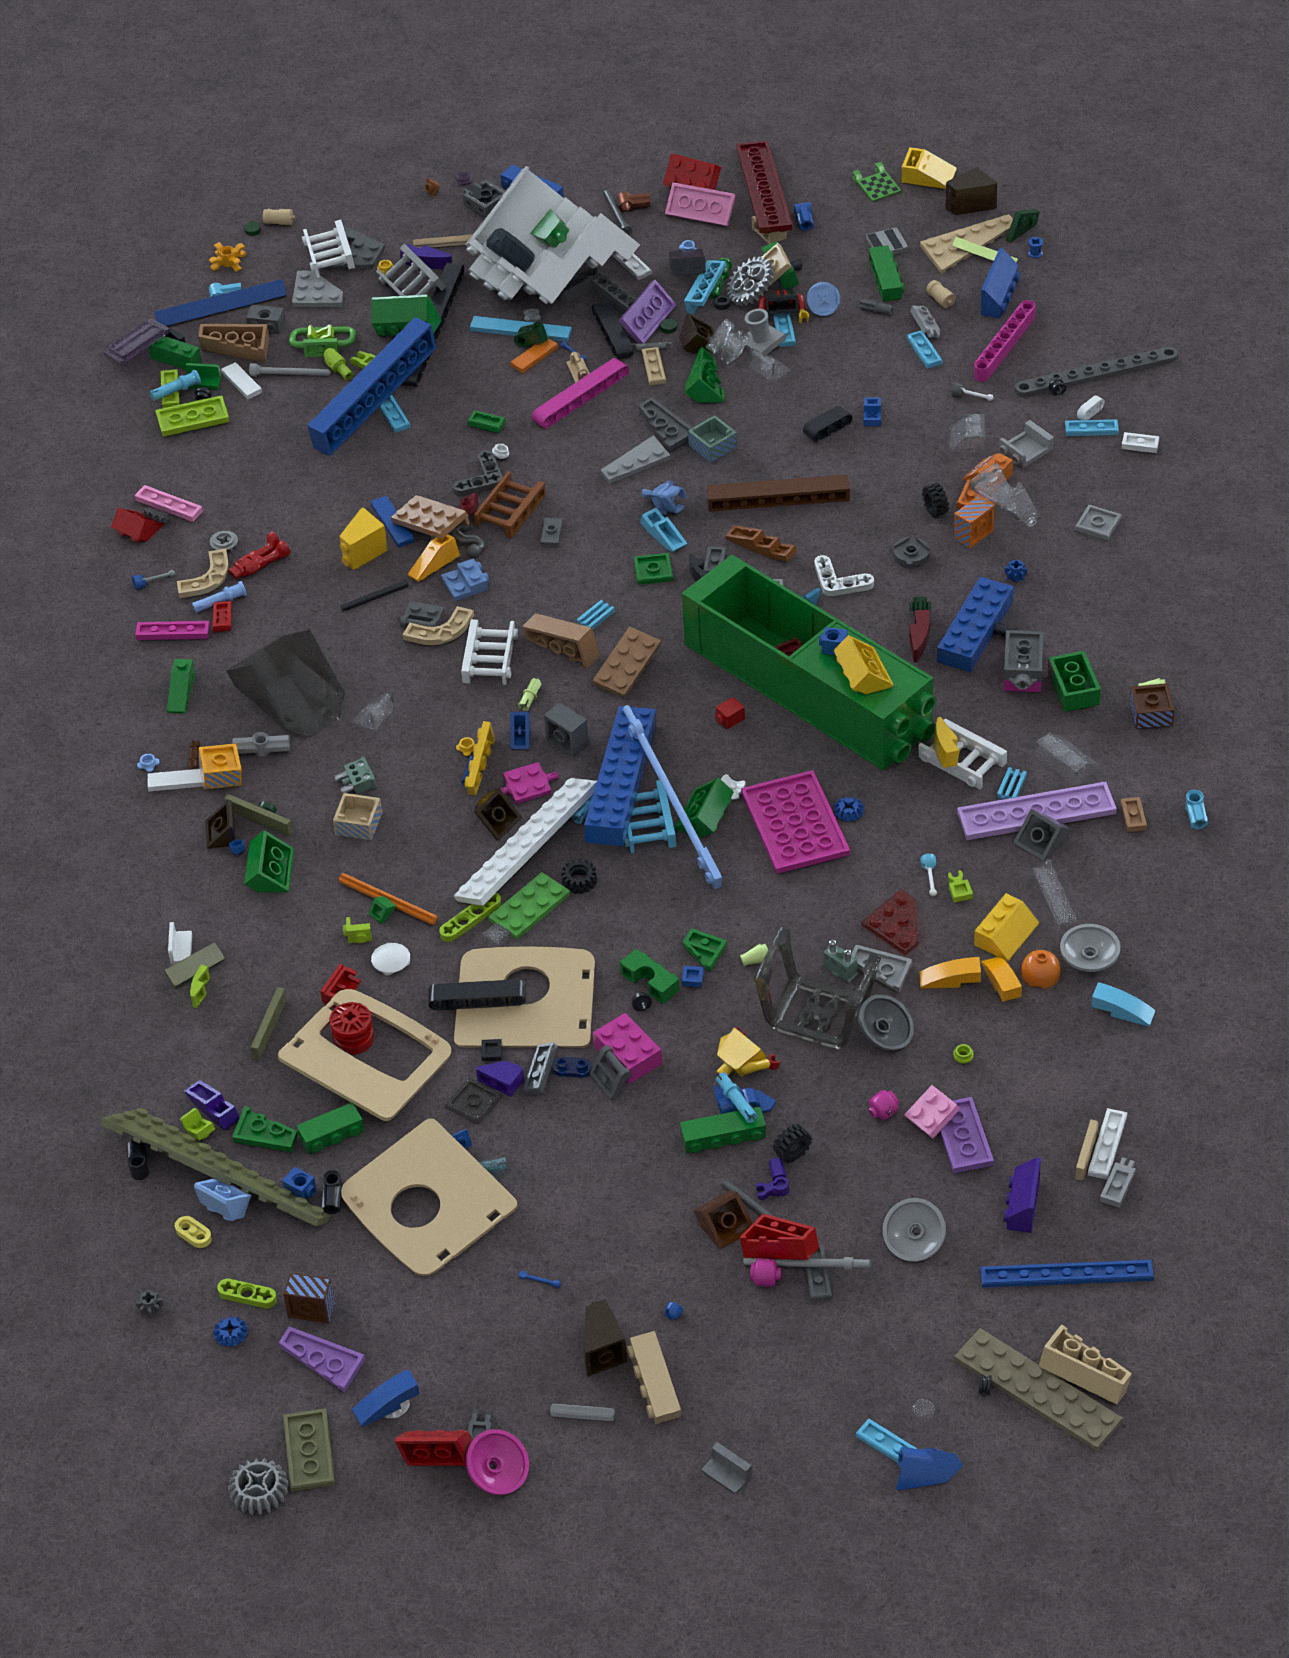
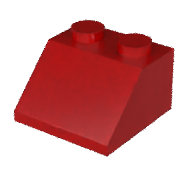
M117 508L111 528L116 529L117 534L122 536L129 535L131 540L140 543L141 540L148 541L164 523L152 520L138 511Z

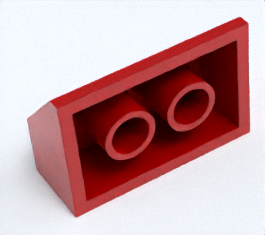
M416 1430L406 1431L397 1436L395 1443L405 1463L409 1466H466V1452L473 1439L469 1431Z

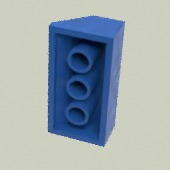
M999 248L981 289V315L1001 318L1002 313H1006L1007 302L1010 303L1011 292H1015L1016 282H1019L1021 272H1018V264L1002 248Z

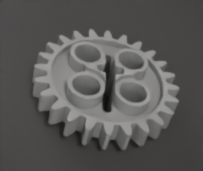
M759 256L758 258L753 257L752 260L748 259L747 263H742V267H737V272L733 271L734 276L729 278L731 282L727 283L729 287L726 290L728 291L729 299L736 305L742 306L744 304L747 306L749 302L753 304L754 299L758 301L759 296H764L763 292L768 291L767 286L772 285L770 281L774 279L772 276L775 274L773 271L774 267L765 257Z

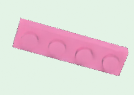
M146 485L135 495V500L191 522H194L203 512L200 505Z

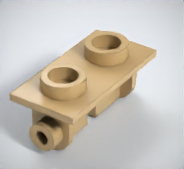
M572 352L570 361L566 363L576 383L590 373L583 358H580V354Z

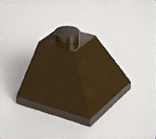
M688 313L679 336L683 350L698 354L701 347L707 352L720 349L713 328Z
M500 788L485 794L476 803L474 813L497 841L522 818Z

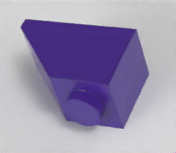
M508 1061L482 1065L476 1068L477 1081L510 1097L525 1081L523 1068Z

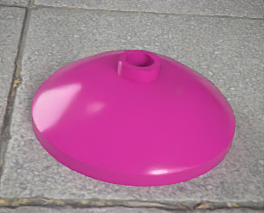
M491 1429L480 1433L469 1444L466 1452V1468L471 1480L484 1492L492 1495H507L517 1490L526 1480L529 1471V1458L525 1447L518 1438L507 1431ZM490 1463L494 1465V1469L490 1468Z

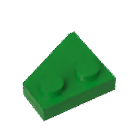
M693 928L690 929L683 941V947L709 972H711L727 946V940Z

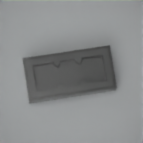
M545 518L540 542L541 546L559 547L563 519Z

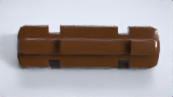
M198 740L190 742L189 770L199 769L200 742Z

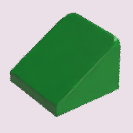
M384 896L376 897L371 905L369 915L380 924H383L394 911L396 905Z

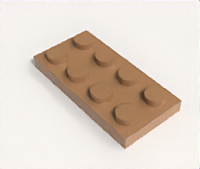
M629 626L592 680L593 685L625 698L662 645L661 640Z

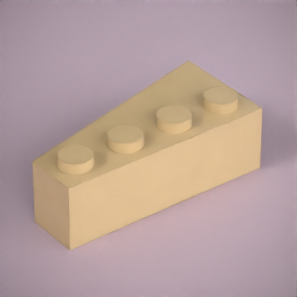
M1061 1324L1044 1346L1039 1367L1110 1402L1118 1404L1126 1393L1132 1373L1111 1358L1105 1359L1102 1357L1100 1351L1094 1346L1092 1348L1082 1343L1083 1339L1078 1335L1072 1336L1067 1332L1068 1328Z
M655 1331L631 1337L629 1346H627V1352L634 1365L633 1370L636 1379H639L641 1384L640 1392L642 1398H646L648 1403L646 1409L649 1418H653L655 1424L679 1418L681 1408Z

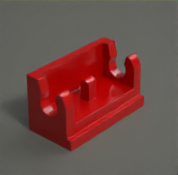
M339 964L320 991L322 1003L327 1005L341 990H355L361 982L360 979L353 977L356 976L357 972L343 966V964Z

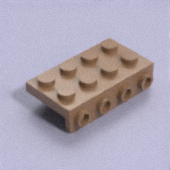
M418 495L410 499L408 503L391 516L392 523L440 539L444 538L458 524L464 526L470 524L466 511Z

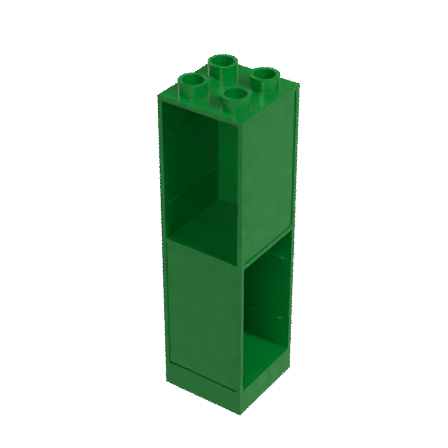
M730 555L682 592L684 645L884 771L894 761L902 763L908 757L912 746L918 741L925 743L933 736L936 724L933 722V708L936 704V697L933 696V677L734 555ZM825 627L848 630V635L874 647L894 685L891 688L870 694L854 691L850 687L849 679L843 673L842 666L836 660L837 656L822 654V646H819L820 634L823 635ZM796 637L803 644L790 656L774 648V646Z

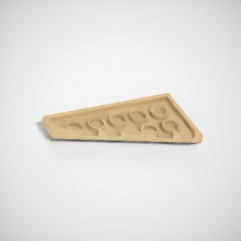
M1008 214L921 241L920 247L939 272L943 274L948 268L956 266L958 262L974 254L952 246L956 237L985 246L988 243H993L996 238L1007 234L1013 218Z

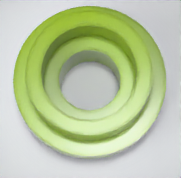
M961 1044L954 1050L953 1057L958 1063L965 1064L972 1061L974 1053L970 1046Z

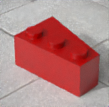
M762 1214L740 1236L744 1258L808 1260L819 1249L815 1227L767 1214Z

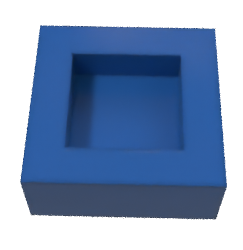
M684 966L682 986L702 987L704 967Z

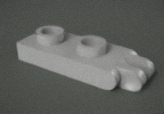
M912 306L910 312L922 332L926 333L929 338L934 337L938 339L940 337V328L928 308L925 306Z
M1122 1157L1120 1163H1115L1100 1196V1202L1120 1208L1136 1172V1168H1133L1135 1161L1130 1160L1128 1166H1126L1127 1159Z

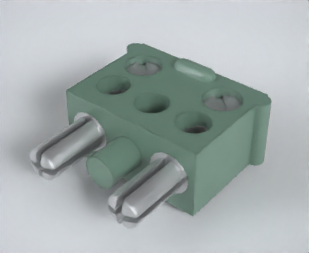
M365 757L344 765L345 771L334 775L335 781L342 780L344 787L340 788L342 794L352 790L358 794L372 788H377L375 777Z
M830 940L829 948L823 952L824 963L822 966L830 970L836 977H840L850 983L859 975L857 972V959L851 955V950L844 951L843 948L836 946V941Z

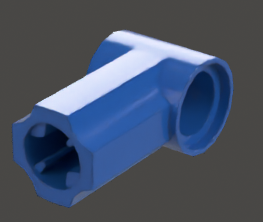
M811 202L794 204V214L796 215L795 218L798 219L800 229L803 231L812 229L814 222Z

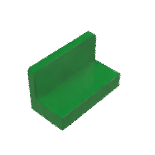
M186 363L187 375L191 371L196 370L201 379V384H194L188 387V389H198L201 387H205L208 390L219 389L221 382L219 365Z

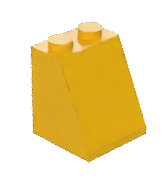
M361 508L340 535L342 562L346 567L349 566L353 570L388 551L385 526L365 508Z

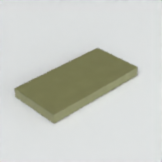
M326 1408L283 1415L291 1492L335 1485Z

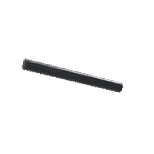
M407 580L401 581L344 603L340 607L344 612L409 586Z

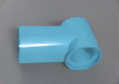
M213 283L209 287L210 297L241 290V283L229 285Z
M1190 790L1186 794L1185 809L1188 812L1191 828L1203 829L1208 826L1203 803L1204 795L1199 790Z

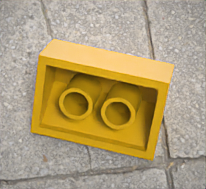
M848 635L833 650L837 656V662L842 666L843 673L849 679L850 687L854 691L870 694L891 688L894 685L874 647Z
M1006 893L976 928L974 945L997 957L1000 956L1008 962L1039 925V921L1023 901Z

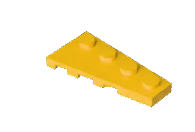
M483 721L482 727L478 729V743L473 747L474 758L469 763V777L466 776L464 786L467 788L469 795L476 796L482 780L481 771H484L487 765L486 756L490 757V747L495 742L491 722Z

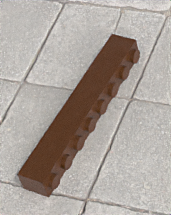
M848 474L707 485L708 509L711 512L850 501Z

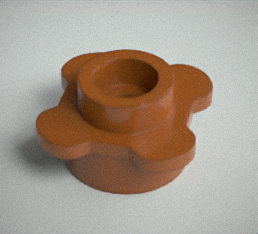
M427 178L425 191L435 197L436 193L439 192L438 182Z

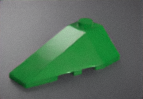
M703 347L700 348L687 379L685 393L697 403L723 402L725 392L724 388H719L718 383H721V378L716 374L718 368L715 358Z

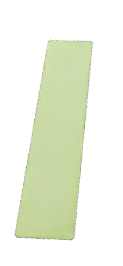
M958 237L955 238L952 244L954 247L993 261L998 253L995 250ZM1011 257L1015 262H1017V258Z

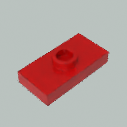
M213 602V632L231 631L232 602Z

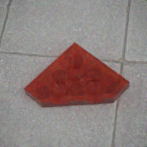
M900 889L862 920L861 926L906 956L919 945L916 898Z

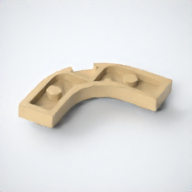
M226 549L208 551L210 569L201 577L177 581L179 598L209 593L225 581L229 573Z
M457 606L451 618L441 626L426 627L409 623L403 633V640L423 645H439L450 642L464 633L474 617V610Z

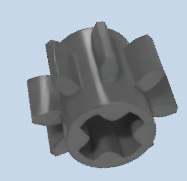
M148 1290L143 1294H139L140 1301L136 1302L137 1309H140L142 1316L146 1314L152 1317L156 1313H161L159 1307L164 1306L159 1296V1292L154 1293Z

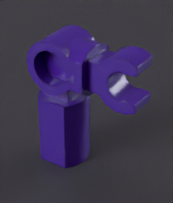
M774 1158L769 1161L773 1181L770 1184L758 1183L755 1185L757 1191L764 1190L762 1193H757L758 1199L763 1200L770 1195L785 1196L789 1194V1182L786 1179L781 1158Z

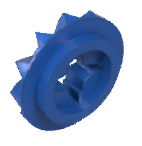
M846 796L844 799L838 798L837 803H834V814L841 820L854 821L859 819L864 813V804L861 803L860 799H855L854 796L852 798H847Z
M230 1315L228 1319L223 1320L221 1318L220 1323L215 1324L214 1338L223 1346L230 1347L240 1344L248 1334L245 1320H240L238 1316L232 1318ZM230 1325L233 1327L231 1336L228 1333Z

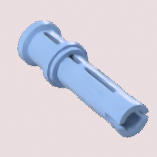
M239 581L234 586L224 587L223 591L193 602V609L198 613L213 607V602H232L237 597L247 596L246 589L242 581Z

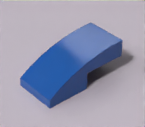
M864 398V426H881V398Z

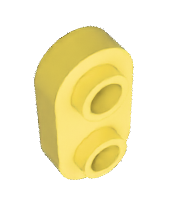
M183 1216L175 1222L177 1235L194 1247L204 1248L211 1243L210 1230L194 1218Z

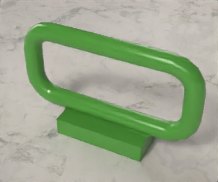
M346 326L333 327L334 333H349V339L347 340L328 338L304 339L303 342L296 341V336L308 333V328H298L291 332L289 344L294 348H304L305 357H324V352L328 348L335 349L339 353L338 347L352 345L356 340V330ZM313 327V328L317 331V330L322 329V328H324V327Z

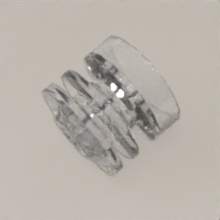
M725 319L709 340L706 348L714 354L720 349L723 350L720 358L724 359L728 354L729 357L726 363L731 364L745 349L750 335L746 333L740 338L743 330L740 329L734 334L733 331L736 325Z

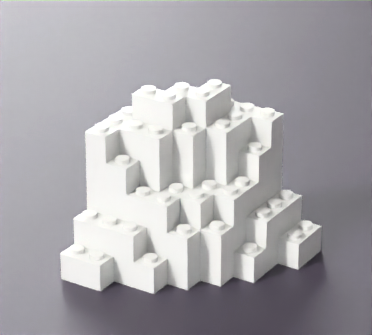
M526 166L520 171L492 211L465 244L466 250L473 256L475 254L479 255L468 270L474 279L482 280L484 282L483 286L488 290H497V295L503 300H511L518 290L524 286L523 290L529 295L538 294L542 302L552 304L584 262L591 268H599L604 265L612 253L614 254L612 257L618 262H626L640 244L600 213L598 217H593L583 208H578L566 197L560 196L529 171V167ZM550 209L570 229L566 235V241L559 243L556 248L540 243L530 234ZM503 228L535 254L534 261L526 272H523L518 267H514L503 257H499L486 247V241L495 229Z

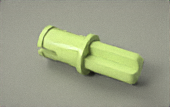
M533 678L527 689L523 691V697L518 704L519 709L524 705L522 710L528 711L532 701L537 698V692L541 686L538 678Z

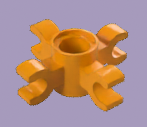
M220 242L214 244V247L217 249L215 254L218 257H211L209 259V262L213 264L210 266L213 271L218 270L220 266L232 267L235 272L242 269L239 266L241 261L237 258L246 255V252L242 250L245 248L242 243L237 244L235 248L231 246L223 247Z

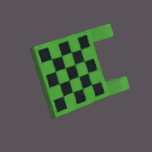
M881 162L875 163L877 167L875 172L877 174L862 178L859 170L852 172L854 175L852 179L861 187L872 202L901 192V189L886 172Z

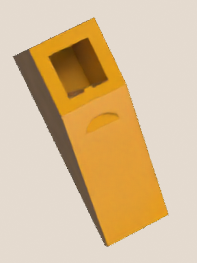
M447 534L442 539L436 537L430 541L409 571L408 576L419 582L460 556L455 538Z

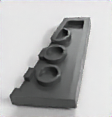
M652 397L639 404V411L669 451L688 441V430L692 429V427Z

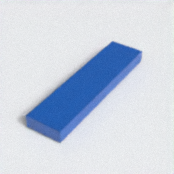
M387 496L370 501L372 508L398 548L415 542L408 528L392 523L391 516L397 511Z

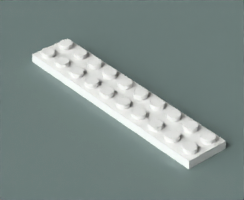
M568 779L530 817V820L521 826L519 831L509 838L507 843L497 850L495 855L489 861H486L483 867L474 873L465 885L460 887L459 891L454 895L456 901L483 906L593 795L597 781Z

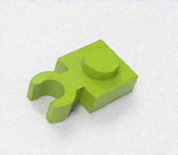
M958 871V877H953L951 872L948 873L949 891L954 903L973 899L968 879L963 880L962 871Z

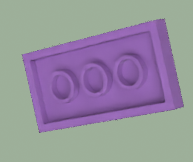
M653 280L618 321L638 344L645 343L658 328L661 321L668 316L677 304L660 284Z
M973 1098L953 1100L961 1109L940 1131L953 1173L994 1166V1159Z

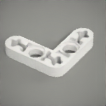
M821 555L814 560L815 570L822 591L826 596L866 591L874 586V577L871 574L836 578L829 557ZM823 575H830L831 577H829V578H824V577H822V576H823ZM845 584H852L853 586H851V587H845L844 585H845Z

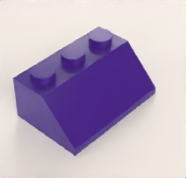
M1035 1158L1015 1167L1014 1176L1010 1175L1009 1188H1012V1191L1007 1192L1006 1205H1009V1209L1004 1210L1003 1221L1007 1222V1230L1032 1233L1040 1184L1041 1158Z

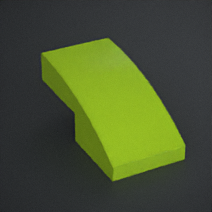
M202 964L194 975L190 989L194 1008H197L207 995L205 985L210 979L208 966Z

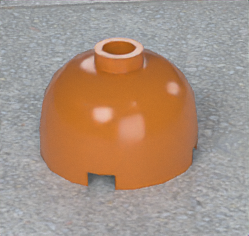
M1035 950L1024 958L1021 966V977L1029 986L1046 989L1059 981L1061 975L1060 962L1050 951Z

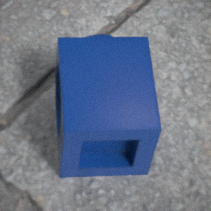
M825 627L823 635L820 634L819 646H822V654L836 655L833 650L848 636V630Z
M296 1167L282 1180L283 1188L290 1190L291 1194L307 1200L313 1197L316 1192L315 1178Z

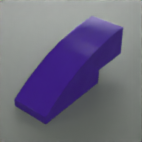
M406 244L430 269H444L446 263H452L451 254L426 245L420 249ZM400 250V259L403 257L402 255L404 254L402 250ZM412 261L407 262L406 265L411 266Z
M199 1080L184 1090L188 1098L223 1130L240 1119L236 1107L224 1100L222 1093L203 1081Z

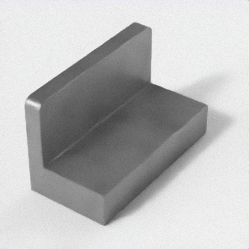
M717 1442L712 1447V1458L702 1468V1472L736 1494L752 1477V1465Z

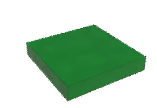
M669 553L633 557L638 585L673 581Z

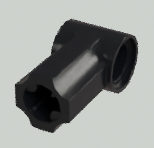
M132 1139L128 1143L129 1158L127 1162L133 1179L143 1180L149 1175L146 1143H138Z
M329 1170L325 1172L322 1178L324 1183L322 1209L328 1214H336L341 1210L343 1182L338 1171Z

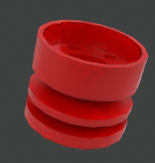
M347 1002L337 1006L331 1012L329 1020L335 1046L349 1055L361 1054L372 1046L374 1032L371 1013L365 1005L357 1002Z

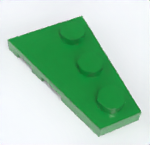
M244 1106L232 1139L235 1143L292 1152L298 1135L296 1130L279 1122H273L267 1119L265 1115L261 1113L256 1114L251 1111V1108Z

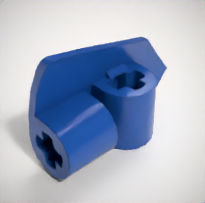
M713 1086L720 1114L739 1111L730 1098L723 1094L724 1090L721 1086ZM739 1088L740 1093L752 1108L760 1107L762 1113L771 1111L776 1103V1100L760 1090Z
M901 1447L898 1455V1465L901 1470L896 1489L903 1490L946 1483L963 1465L956 1453H949L934 1448L922 1450Z

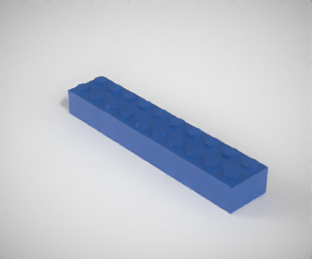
M415 317L310 421L307 426L314 449L328 456L334 453L436 349L431 324Z
M624 706L618 707L584 824L585 843L623 846L648 757L639 740L635 739L634 736L631 737L628 726H630V722L623 711ZM630 707L635 718L640 720L644 729V735L651 746L656 729V709Z

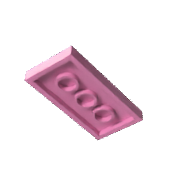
M672 182L665 214L728 227L736 195L734 193Z

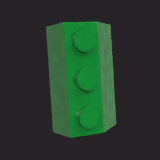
M719 777L695 788L684 808L688 819L699 837H704L708 834L712 835L717 830V824L724 816L723 812L731 803V797L734 792ZM679 818L674 826V830L687 833Z
M265 830L250 841L244 885L256 892H288L294 848Z

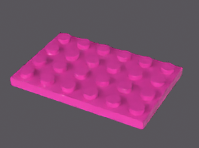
M813 770L741 788L742 797L776 874L850 855L848 844Z

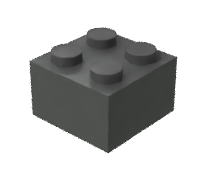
M558 703L544 715L546 740L572 757H575L589 745L587 719L584 716L578 715L561 703Z

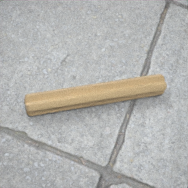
M472 235L414 239L413 246L421 249L424 245L431 248L465 245Z

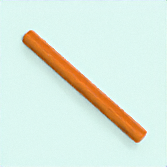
M342 873L338 881L372 898L384 896L396 905V909L424 922L434 925L438 919L436 915L345 873Z

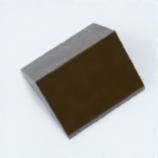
M229 799L205 820L207 849L229 847V843L236 840L235 816L232 801Z

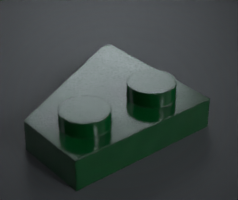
M1036 209L1016 211L1006 241L1011 243L1033 228L1038 222L1040 211Z

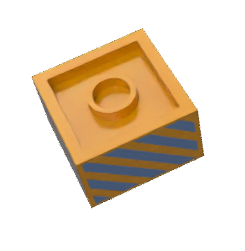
M236 744L199 747V767L204 789L242 786V769Z

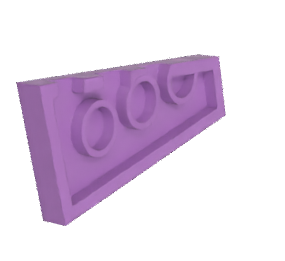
M290 1326L279 1341L281 1349L344 1393L365 1361L364 1354Z

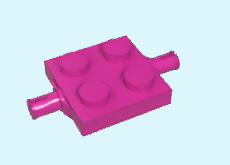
M539 762L503 772L506 787L500 789L505 795L509 794L515 804L552 794L549 781L559 779L557 771L545 774Z

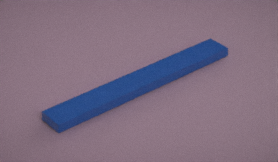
M283 279L162 309L155 311L154 315L157 325L168 326L287 294Z
M1152 1260L981 1267L982 1288L1154 1280Z

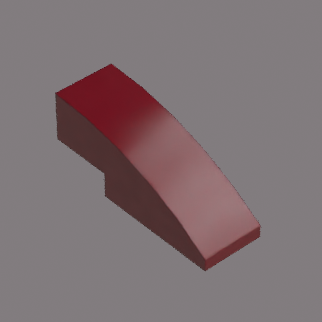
M929 610L915 611V624H909L913 662H917L927 646L930 631Z

